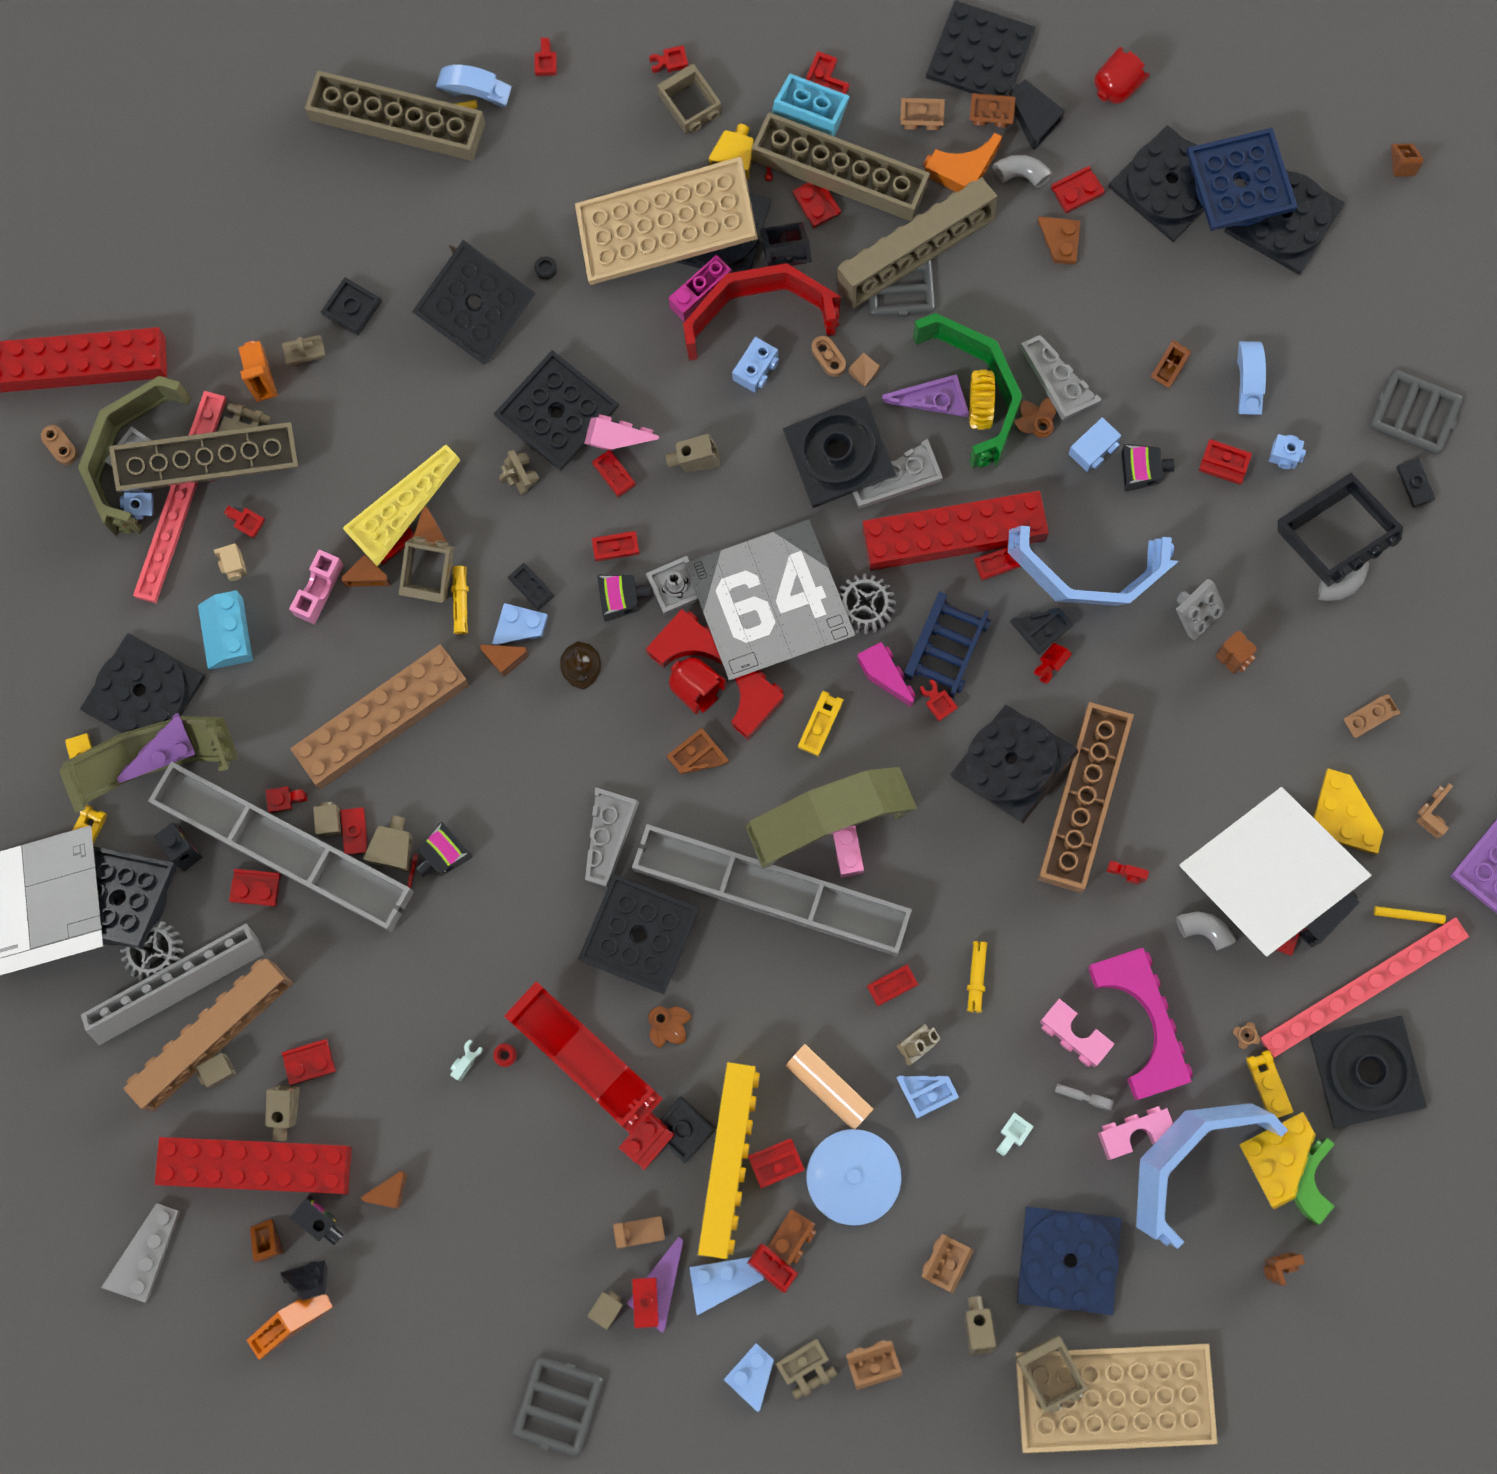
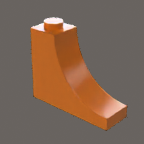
M994 133L983 146L967 153L951 154L935 149L932 156H927L923 167H925L926 172L930 173L929 179L958 193L971 181L983 178L1001 146L1002 136Z
M249 341L243 346L238 347L243 364V371H240L241 377L255 400L261 402L278 396L268 360L260 341Z
M324 1294L306 1300L299 1299L278 1311L246 1340L259 1360L264 1358L294 1334L326 1314L333 1307L329 1297Z

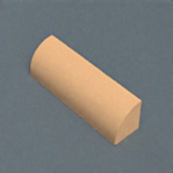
M806 1044L786 1064V1067L851 1129H856L874 1110Z

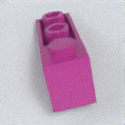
M717 255L714 256L668 298L670 308L685 322L724 275L732 270Z
M882 642L857 654V661L868 680L908 706H913V698L916 697L910 685H905L903 681L905 676L899 666L895 667L891 660L894 657L888 646L884 647Z

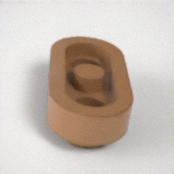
M819 336L815 338L812 342V354L827 375L831 377L841 376L846 369L845 358L829 337ZM825 347L827 350L825 352L819 351V348ZM837 364L839 367L832 369L831 365Z
M56 425L45 427L41 432V440L55 459L63 465L74 463L78 457V451L65 433ZM51 433H55L53 438H49ZM67 449V453L62 455L61 452Z

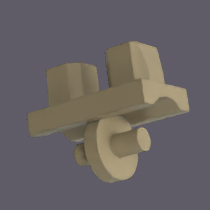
M321 335L308 338L298 337L295 341L282 343L287 366L326 357Z
M514 450L507 452L508 457L504 460L505 465L501 466L503 473L499 476V480L502 483L508 482L510 487L516 485L520 495H524L530 487L537 484L539 477L534 470L525 473L523 467L528 466L530 463L526 452L516 454Z
M923 1024L902 1039L896 1046L900 1053L905 1056L908 1066L933 1048L940 1040V1037L935 1028L928 1029L927 1025Z

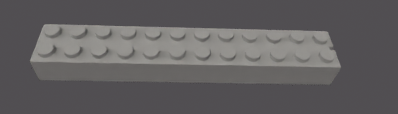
M172 761L148 800L155 807L391 933L402 915L399 909L405 910L414 894L411 888Z
M646 825L640 842L641 847L646 850L644 853L643 849L638 848L632 866L634 872L897 957L912 909L776 865L762 869L757 859L652 825Z

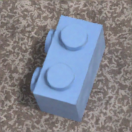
M755 337L733 370V381L756 393L758 388H763L767 382V374L770 369L774 370L779 362L778 349Z
M1102 417L1070 447L1068 454L1086 472L1092 467L1097 469L1103 463V457L1108 452L1113 454L1119 448L1121 435Z

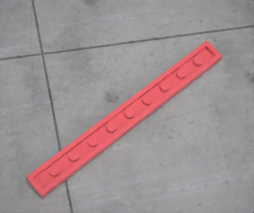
M207 391L203 392L189 435L216 432L227 401L225 396ZM198 482L170 487L133 594L135 598L157 603Z
M1456 917L1265 1034L1260 1038L1266 1050L1270 1051L1273 1058L1469 938L1468 934Z

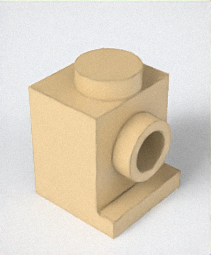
M236 543L214 550L215 555L220 559L218 564L221 573H225L229 581L239 580L242 578V575L247 574L241 550Z

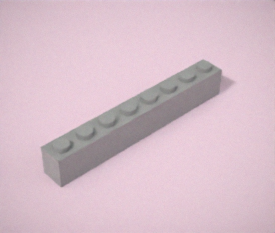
M246 923L81 1014V1018L86 1032L98 1045L107 1042L264 955L258 937Z

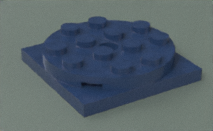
M1273 127L1187 148L1186 153L1194 175L1196 193L1204 208L1211 231L1231 226L1252 225L1268 217L1297 210L1298 206ZM1242 179L1245 181L1246 186L1238 187L1234 184V181Z
M1026 1207L1017 1304L1113 1315L1116 1277L1119 1267L1118 1253L1121 1218ZM1067 1254H1073L1077 1259L1076 1265L1072 1268H1068L1064 1264V1257Z

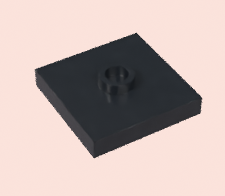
M344 277L322 309L321 314L359 336L381 304L382 299Z
M682 1096L676 1100L660 1119L667 1126V1129L675 1134L665 1147L684 1164L716 1128Z

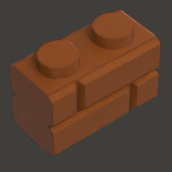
M1236 631L1216 653V658L1222 664L1225 663V667L1232 674L1238 670L1244 672L1256 659L1253 654L1257 651V647L1250 640L1246 641L1247 637L1241 631Z

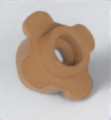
M1252 1022L1246 1023L1241 1028L1235 1027L1233 1030V1035L1237 1037L1239 1041L1238 1046L1241 1049H1246L1248 1045H1256L1260 1042V1036L1257 1034L1255 1025Z

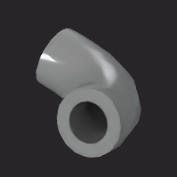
M1011 155L993 164L996 176L1003 183L1014 177H1023L1028 179L1035 188H1040L1053 177L1050 169L1040 160L1027 155Z
M1367 561L1358 571H1352L1347 574L1341 582L1334 583L1329 587L1320 580L1318 600L1340 601L1355 594L1365 582L1369 562Z
M1196 911L1176 916L1177 926L1184 938L1197 934L1203 935L1210 939L1216 951L1237 943L1236 937L1228 925L1213 914Z

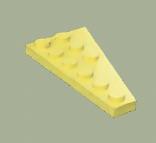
M447 445L443 446L343 527L344 531L370 560L378 566L457 466L460 459Z

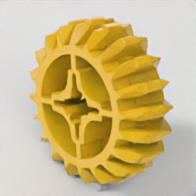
M987 369L974 370L970 382L969 423L973 429H990L994 418L995 376L993 371H987Z

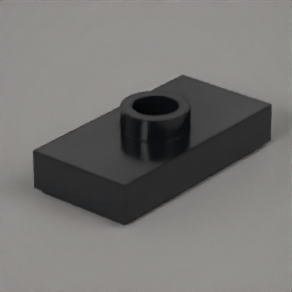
M1419 458L1399 464L1396 467L1413 508L1436 499Z
M525 563L507 577L538 611L555 596Z

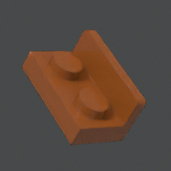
M972 93L969 121H973L974 125L986 126V122H994L996 127H1008V124H1013L1016 97Z
M791 1209L768 1245V1248L788 1265H791L792 1261L797 1264L804 1253L800 1249L805 1241L810 1243L816 1233V1230L813 1229L815 1224Z
M1291 1251L1264 1259L1266 1265L1263 1266L1267 1280L1283 1286L1286 1285L1282 1271H1285V1273L1299 1270V1265L1305 1264L1302 1254Z

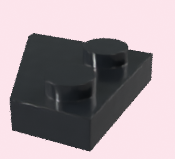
M1060 608L1050 609L1043 613H1033L1026 617H1016L1010 621L1038 655L1074 625Z
M325 1260L310 1262L305 1266L280 1273L283 1282L288 1283L290 1289L297 1293L301 1300L326 1294L328 1268Z

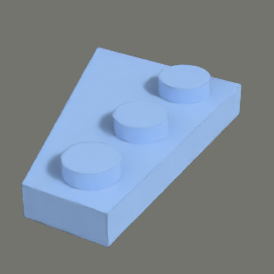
M751 1257L690 1267L697 1315L764 1280V1277L747 1264Z

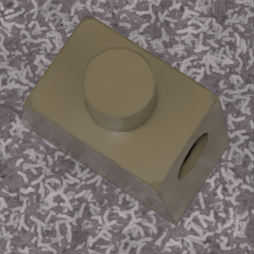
M709 434L677 442V452L666 454L668 467L680 465L684 472L721 467L718 447Z
M392 816L389 828L378 826L363 860L369 864L410 872L413 836L411 833L403 831L406 819Z
M275 1085L267 1089L266 1127H273V1140L286 1141L288 1128L296 1125L300 1086Z
M982 1296L968 1298L969 1311H966L964 1315L969 1355L994 1353L996 1344L990 1309H984ZM974 1320H981L983 1326L975 1325Z

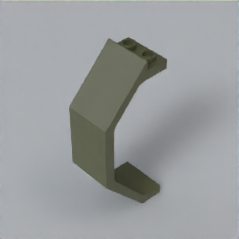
M158 376L101 409L98 413L78 469L103 523L115 536L118 530L128 535H131L132 532L140 534L143 526L137 524L138 520L131 517V513L112 508L102 488L101 478L106 467L105 459L110 454L109 446H114L117 435L122 428L164 402L175 401L188 405L191 397L178 381Z
M180 716L195 750V755L174 762L175 764L181 765L192 761L219 762L218 769L220 772L229 768L230 761L239 759L224 717ZM172 719L118 734L62 763L59 772L75 813L83 811L86 804L93 799L132 780L129 779L119 783L117 776L120 775L122 769L127 764L129 765L138 756L141 749L156 737L160 729H163ZM169 765L150 771L143 775L167 769Z
M900 767L872 769L807 791L752 819L745 828L761 867L765 869L772 866L775 861L825 836L880 816L895 814L894 818L898 820L905 817L908 812L917 809V806Z

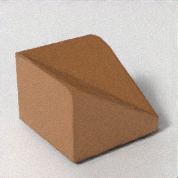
M865 353L849 368V374L864 387L880 372V366Z

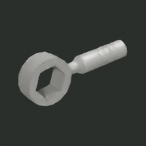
M1059 1083L1055 1090L1056 1093L1080 1101L1086 1100L1095 1107L1112 1111L1114 1101L1094 1094L1089 1096L1083 1091Z

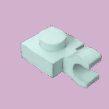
M471 1040L465 1043V1056L462 1059L457 1058L451 1066L453 1072L450 1076L460 1082L474 1064V1060L483 1052L482 1047H479L476 1052H471L470 1046L473 1044Z
M1013 1113L1000 1132L1005 1136V1139L996 1151L1004 1156L1013 1143L1020 1147L1034 1126L1016 1113Z

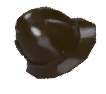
M579 641L567 647L560 658V669L563 677L572 686L583 690L592 685L601 670V660L598 651L590 644Z

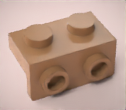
M901 98L900 125H905L904 129L917 130L918 125H926V130H939V126H944L945 99Z
M942 1234L935 1241L933 1253L923 1266L922 1278L954 1293L974 1250Z
M879 1341L872 1347L865 1349L857 1348L846 1355L856 1390L903 1376L892 1341Z

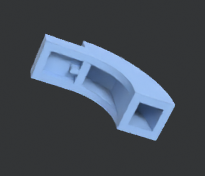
M450 65L441 69L436 88L453 97L460 94L474 95L503 108L507 104L512 86L495 79L496 74L466 65Z
M1239 341L1237 358L1240 370L1238 413L1262 414L1263 394H1265L1266 387L1264 347L1262 342Z

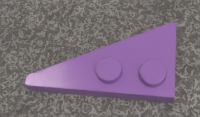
M957 374L882 395L883 403L962 417L969 416Z
M179 713L175 714L172 720L163 729H160L156 737L141 749L138 756L122 769L120 775L117 776L119 783L169 765L171 761L174 763L195 755V750Z
M680 1237L676 1239L647 1277H657L659 1327L656 1328L662 1333L666 1327L684 1241ZM632 1296L627 1304L634 1309Z

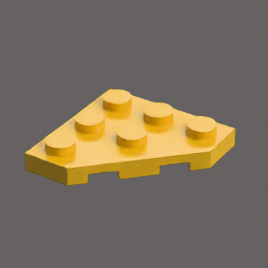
M1328 768L1325 772L1313 818L1339 844L1371 854H1378L1384 833L1383 829L1351 775Z
M1304 1112L1282 1122L1288 1129L1282 1137L1267 1130L1239 1144L1273 1209L1296 1198L1301 1175L1303 1176L1308 1161L1309 1150L1316 1136Z

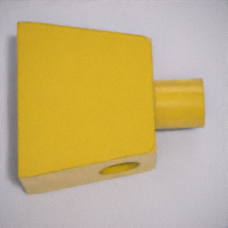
M738 124L735 132L725 130L709 157V165L741 157L746 179L749 180L752 164V146L754 144V139L748 137L750 128L744 124Z

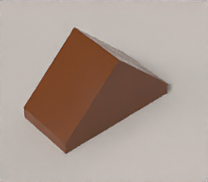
M1413 143L1391 144L1393 176H1416L1423 164L1424 158Z
M1172 340L1152 373L1151 378L1170 388L1188 362L1192 351Z
M427 506L424 507L414 536L424 537L427 539V542L435 543V541L446 542Z
M366 555L342 576V582L346 587L390 586L391 583L388 577Z
M481 645V651L503 677L528 658L526 647Z
M405 1171L398 1172L363 1195L361 1199L364 1202L400 1209L407 1174Z
M273 1219L250 1227L252 1255L255 1263L264 1262L284 1254Z

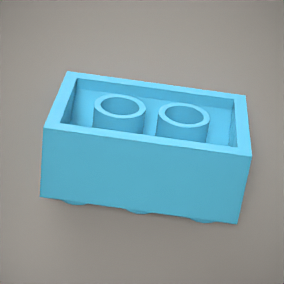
M789 74L774 101L772 113L835 136L850 96Z
M236 590L216 594L200 603L198 609L208 670L253 661L243 597Z

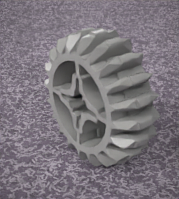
M865 573L862 575V580H859L858 576L855 575L853 578L854 583L847 579V587L841 585L840 591L842 593H839L852 627L856 626L855 633H859L860 628L864 629V634H868L869 628H872V631L876 633L877 625L884 629V621L890 623L891 617L889 615H894L895 610L891 608L896 605V601L891 600L894 597V592H888L890 585L887 584L882 587L884 582L882 578L875 582V575H872L871 580H868ZM861 589H871L874 591L866 594ZM853 594L857 603L849 611L847 600ZM881 597L884 602V608L878 615L874 604ZM862 601L865 603L870 602L869 607L866 605L861 606ZM863 614H864V615H867L870 619H869V620H863V619H859V618H857V617H858L859 615H863Z
M160 921L150 930L149 934L154 933V935L150 936V939L144 944L143 948H153L161 954H151L147 950L137 949L142 953V966L139 965L136 959L135 948L126 947L120 949L121 953L126 954V956L121 958V961L128 962L124 968L128 971L132 970L131 976H138V979L142 981L146 977L148 978L181 960L177 956L178 954H183L184 950L178 948V946H181L183 941L176 940L180 934L177 931L173 932V926L168 925L166 927V923ZM162 936H164L168 942V952H165L162 949ZM158 959H165L160 966L150 969Z

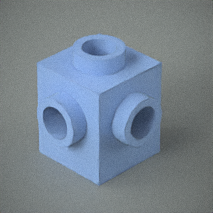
M1278 434L1273 442L1268 462L1278 464L1283 469H1295L1298 462H1303L1306 450L1302 449L1304 441L1299 440L1298 437L1293 435L1284 436Z
M144 490L124 492V496H120V509L131 513V517L136 519H143L144 515L152 516L154 514V492H144ZM134 500L139 501V507L134 505Z

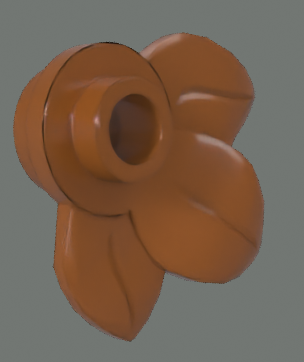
M1049 398L1044 399L1040 406L1028 401H1022L1020 409L1022 417L1014 422L1018 430L1025 434L1033 433L1039 438L1050 436L1054 429L1052 420L1056 414ZM1044 425L1046 426V430L1042 431L1038 428V426Z
M657 1006L651 1009L648 1014V1021L651 1025L649 1036L652 1043L658 1048H661L666 1040L674 1044L685 1043L686 1032L683 1024L691 1019L689 1012L678 1006L669 1009ZM658 1014L664 1015L662 1022H657L656 1017Z

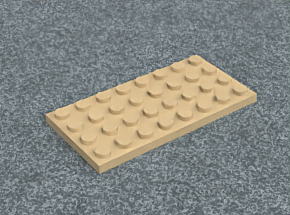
M741 157L575 204L587 278L590 285L758 239L744 164Z
M1209 1344L1067 1350L1088 1390L1083 1392L1084 1397L1075 1402H1071L1070 1399L1062 1403V1409L1052 1414L1049 1411H1042L1016 1361L1022 1453L1217 1444ZM1052 1351L1027 1364L1045 1402L1077 1386L1059 1351ZM1016 1352L1015 1355L1018 1356L1024 1352Z

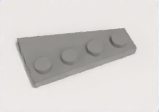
M1041 335L1021 343L1019 346L1062 421L1101 403L1102 399L1088 389L1089 386L1084 380L1081 381L1073 373L1074 370L1059 358V354Z
M928 439L921 442V445L905 452L897 460L891 461L896 473L895 477L854 492L853 496L858 509L943 481Z
M595 787V805L592 812L593 823L590 830L591 841L587 857L586 881L608 888L639 804L637 800Z
M156 1203L101 1288L148 1303L181 1211Z

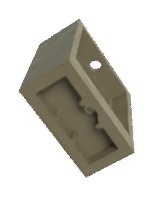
M694 64L689 65L657 85L658 96L685 135L698 131L703 124L716 120L722 113L721 102ZM695 83L710 104V107L686 121L670 97Z
M414 536L413 539L405 543L399 595L443 603L448 599L455 547L448 546L449 543L445 541H435V543L427 542V539L424 537ZM415 548L445 553L440 589L411 583Z
M1059 1335L1015 1357L1043 1412L1049 1411L1052 1414L1063 1408L1062 1403L1069 1399L1071 1402H1075L1084 1397L1083 1392L1088 1390ZM1058 1348L1077 1386L1045 1402L1027 1364Z

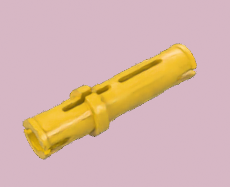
M464 566L452 567L453 633L457 635L468 634L467 592H469V587L466 582L467 567Z
M973 941L970 985H967V991H969L967 1012H982V995L986 988L983 986L988 946L986 942L979 943L978 941Z

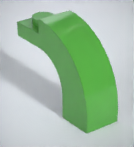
M1324 1138L1321 1141L1317 1139L1311 1145V1153L1308 1154V1161L1303 1176L1301 1175L1298 1192L1294 1199L1301 1213L1314 1225H1320L1335 1207L1320 1194L1315 1184V1170L1318 1164L1335 1145L1328 1138Z

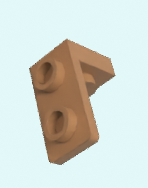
M1388 694L1379 697L1344 718V721L1352 735L1357 738L1401 713Z
M1450 783L1445 787L1440 785L1432 794L1434 800L1430 804L1426 802L1417 812L1420 816L1416 822L1437 839L1443 836L1449 828L1438 815L1433 816L1431 812L1453 787Z
M660 1216L613 1224L616 1248L665 1240L662 1217Z

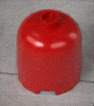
M1118 47L1095 75L1094 84L1098 91L1096 94L1103 102L1124 103L1150 77L1149 72L1145 73L1143 71L1145 64L1133 52L1129 51L1127 54L1123 52V47Z
M690 657L683 661H677L671 668L672 673L669 678L670 689L696 715H698L699 710L704 713L711 708L718 700L716 694L720 688L723 691L726 688V680L698 658Z

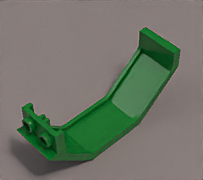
M937 313L916 320L913 331V339L916 345L930 339H939L984 361L990 371H993L996 385L1008 408V413L998 436L972 446L973 452L970 454L972 459H969L972 468L978 466L979 468H984L993 461L997 468L1022 399V394L998 342Z

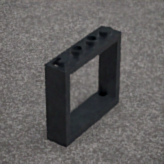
M1349 473L1278 520V533L1329 587L1334 583L1341 582L1350 572L1361 569L1370 559L1378 558L1390 546H1396L1402 539L1403 526L1352 473ZM1351 494L1387 533L1329 570L1294 530Z

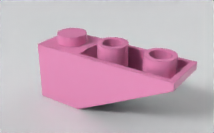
M599 414V417L591 418L584 444L604 450H611L657 440L659 436L654 435L651 429L640 427V430L634 429L631 423L620 421L619 424L611 422V417Z

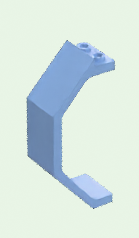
M1019 526L1009 530L1008 553L1058 602L1112 606L1128 604L1179 562L1170 560L1174 553L1171 537H1161V539L1157 538L1154 541L1149 540L1145 572L1120 593L1073 590L1031 551L1029 547L1030 526Z
M1252 1103L1184 1111L1140 1158L1136 1227L1153 1239H1159L1164 1245L1168 1246L1171 1244L1178 1249L1184 1241L1165 1221L1167 1180L1171 1171L1211 1130L1257 1123L1259 1126L1282 1137L1288 1129L1273 1113Z

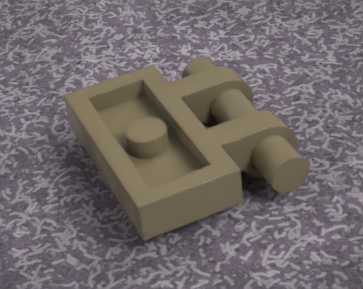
M229 403L227 411L234 413L233 419L224 416L218 432L261 426L262 423L269 425L271 417L264 415L262 411L247 409L245 405ZM243 417L252 419L251 425L243 423Z
M817 1338L775 1363L787 1385L795 1380L797 1381L799 1387L791 1391L796 1400L803 1395L807 1397L818 1386L822 1384L825 1386L830 1383V1379L837 1375L833 1366L826 1371L822 1368L821 1365L829 1359ZM815 1369L818 1375L805 1382L802 1376Z

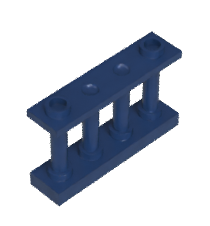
M939 591L906 667L904 678L912 681L914 675L919 676L920 674L951 687L950 697L954 698L956 692L961 693L965 684V681L962 680L964 672L981 632H987L991 620L987 619L989 615L987 610H985L981 619L949 606V603L946 602L947 594ZM940 614H947L977 626L974 638L972 639L940 626L941 623L937 622ZM938 634L968 646L969 650L965 659L931 646L932 643L929 642L931 635L936 636ZM929 654L961 667L957 678L953 679L924 667L923 663H920L922 656Z

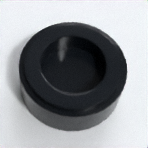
M550 257L539 258L535 263L537 276L543 280L553 278L557 273L555 261Z

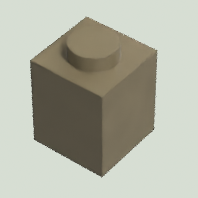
M333 802L320 803V806L313 807L315 834L318 837L343 835L341 811L336 804L333 805Z
M223 1053L196 1067L199 1071L197 1078L201 1085H206L207 1088L211 1089L237 1075L228 1056Z
M612 1290L609 1293L602 1292L587 1317L608 1330L625 1305L620 1302L622 1297Z

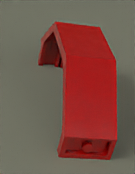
M787 263L725 274L683 323L688 359H697L696 337L733 298L778 290H789L822 311L826 335L832 336L835 335L836 327H839L838 318L841 296Z
M537 981L504 1015L511 1024L556 1063L630 1134L663 1100L658 1093Z

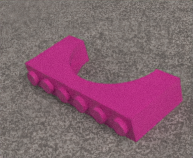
M1144 948L1118 955L1087 967L1095 989L1115 988L1130 994L1144 1007L1151 1020L1154 1033L1151 1056L1142 1070L1134 1076L1127 1078L1135 1101L1192 1082L1190 1077H1193L1190 1065L1188 1063L1185 1064L1182 1056L1185 1054L1181 1041H1177L1174 1032H1177L1176 1025L1173 1019H1169L1166 1010L1169 1007L1164 996L1161 997L1158 990L1161 987L1157 974L1153 975L1150 967L1153 965L1149 952L1144 951Z

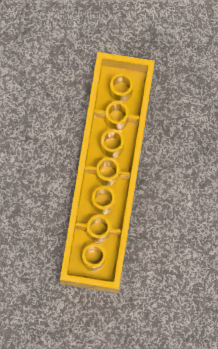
M727 1062L698 1255L728 1259V1255H733L735 1240H731L732 1230L737 1231L739 1216H735L736 1206H741L742 1192H739L738 1188L739 1182L744 1183L746 1169L742 1167L743 1159H748L749 1144L745 1143L746 1135H751L753 1120H749L750 1111L755 1112L756 1096H752L753 1088H758L760 1073L756 1072L755 1066Z

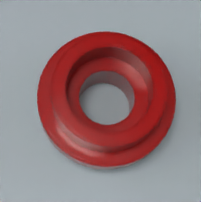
M504 1043L495 1048L493 1058L499 1066L509 1067L516 1061L517 1052L512 1045ZM504 1051L509 1052V1058L506 1060L501 1058V1054Z

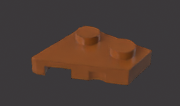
M1039 216L1037 223L1042 229L1044 240L1050 249L1053 262L1076 265L1080 221Z
M700 728L666 756L681 775L729 763L728 758L703 728Z

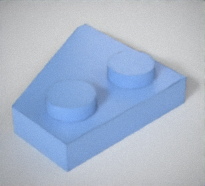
M504 603L492 644L500 646V644L509 642L517 643L525 639L542 638L548 615Z
M949 1076L896 1077L916 1119L959 1098Z
M756 1343L724 1378V1381L758 1412L761 1408L774 1359Z

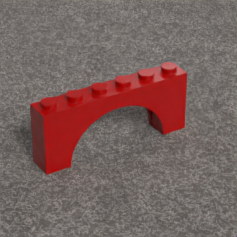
M682 609L646 648L647 655L663 668L672 661L686 656L706 657L724 667L709 627L706 625L702 627L697 622L699 619L692 612L688 611L686 613ZM760 670L735 678L740 691V704L735 717L731 721V726L748 741L784 701V695L782 694L784 691L777 684L773 683L771 685L766 681V675Z

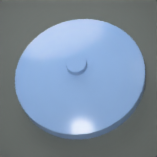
M858 1129L839 1131L824 1139L814 1150L807 1168L808 1191L816 1207L831 1220L845 1225L867 1224L882 1217L896 1201L901 1186L900 1165L892 1148L879 1136Z

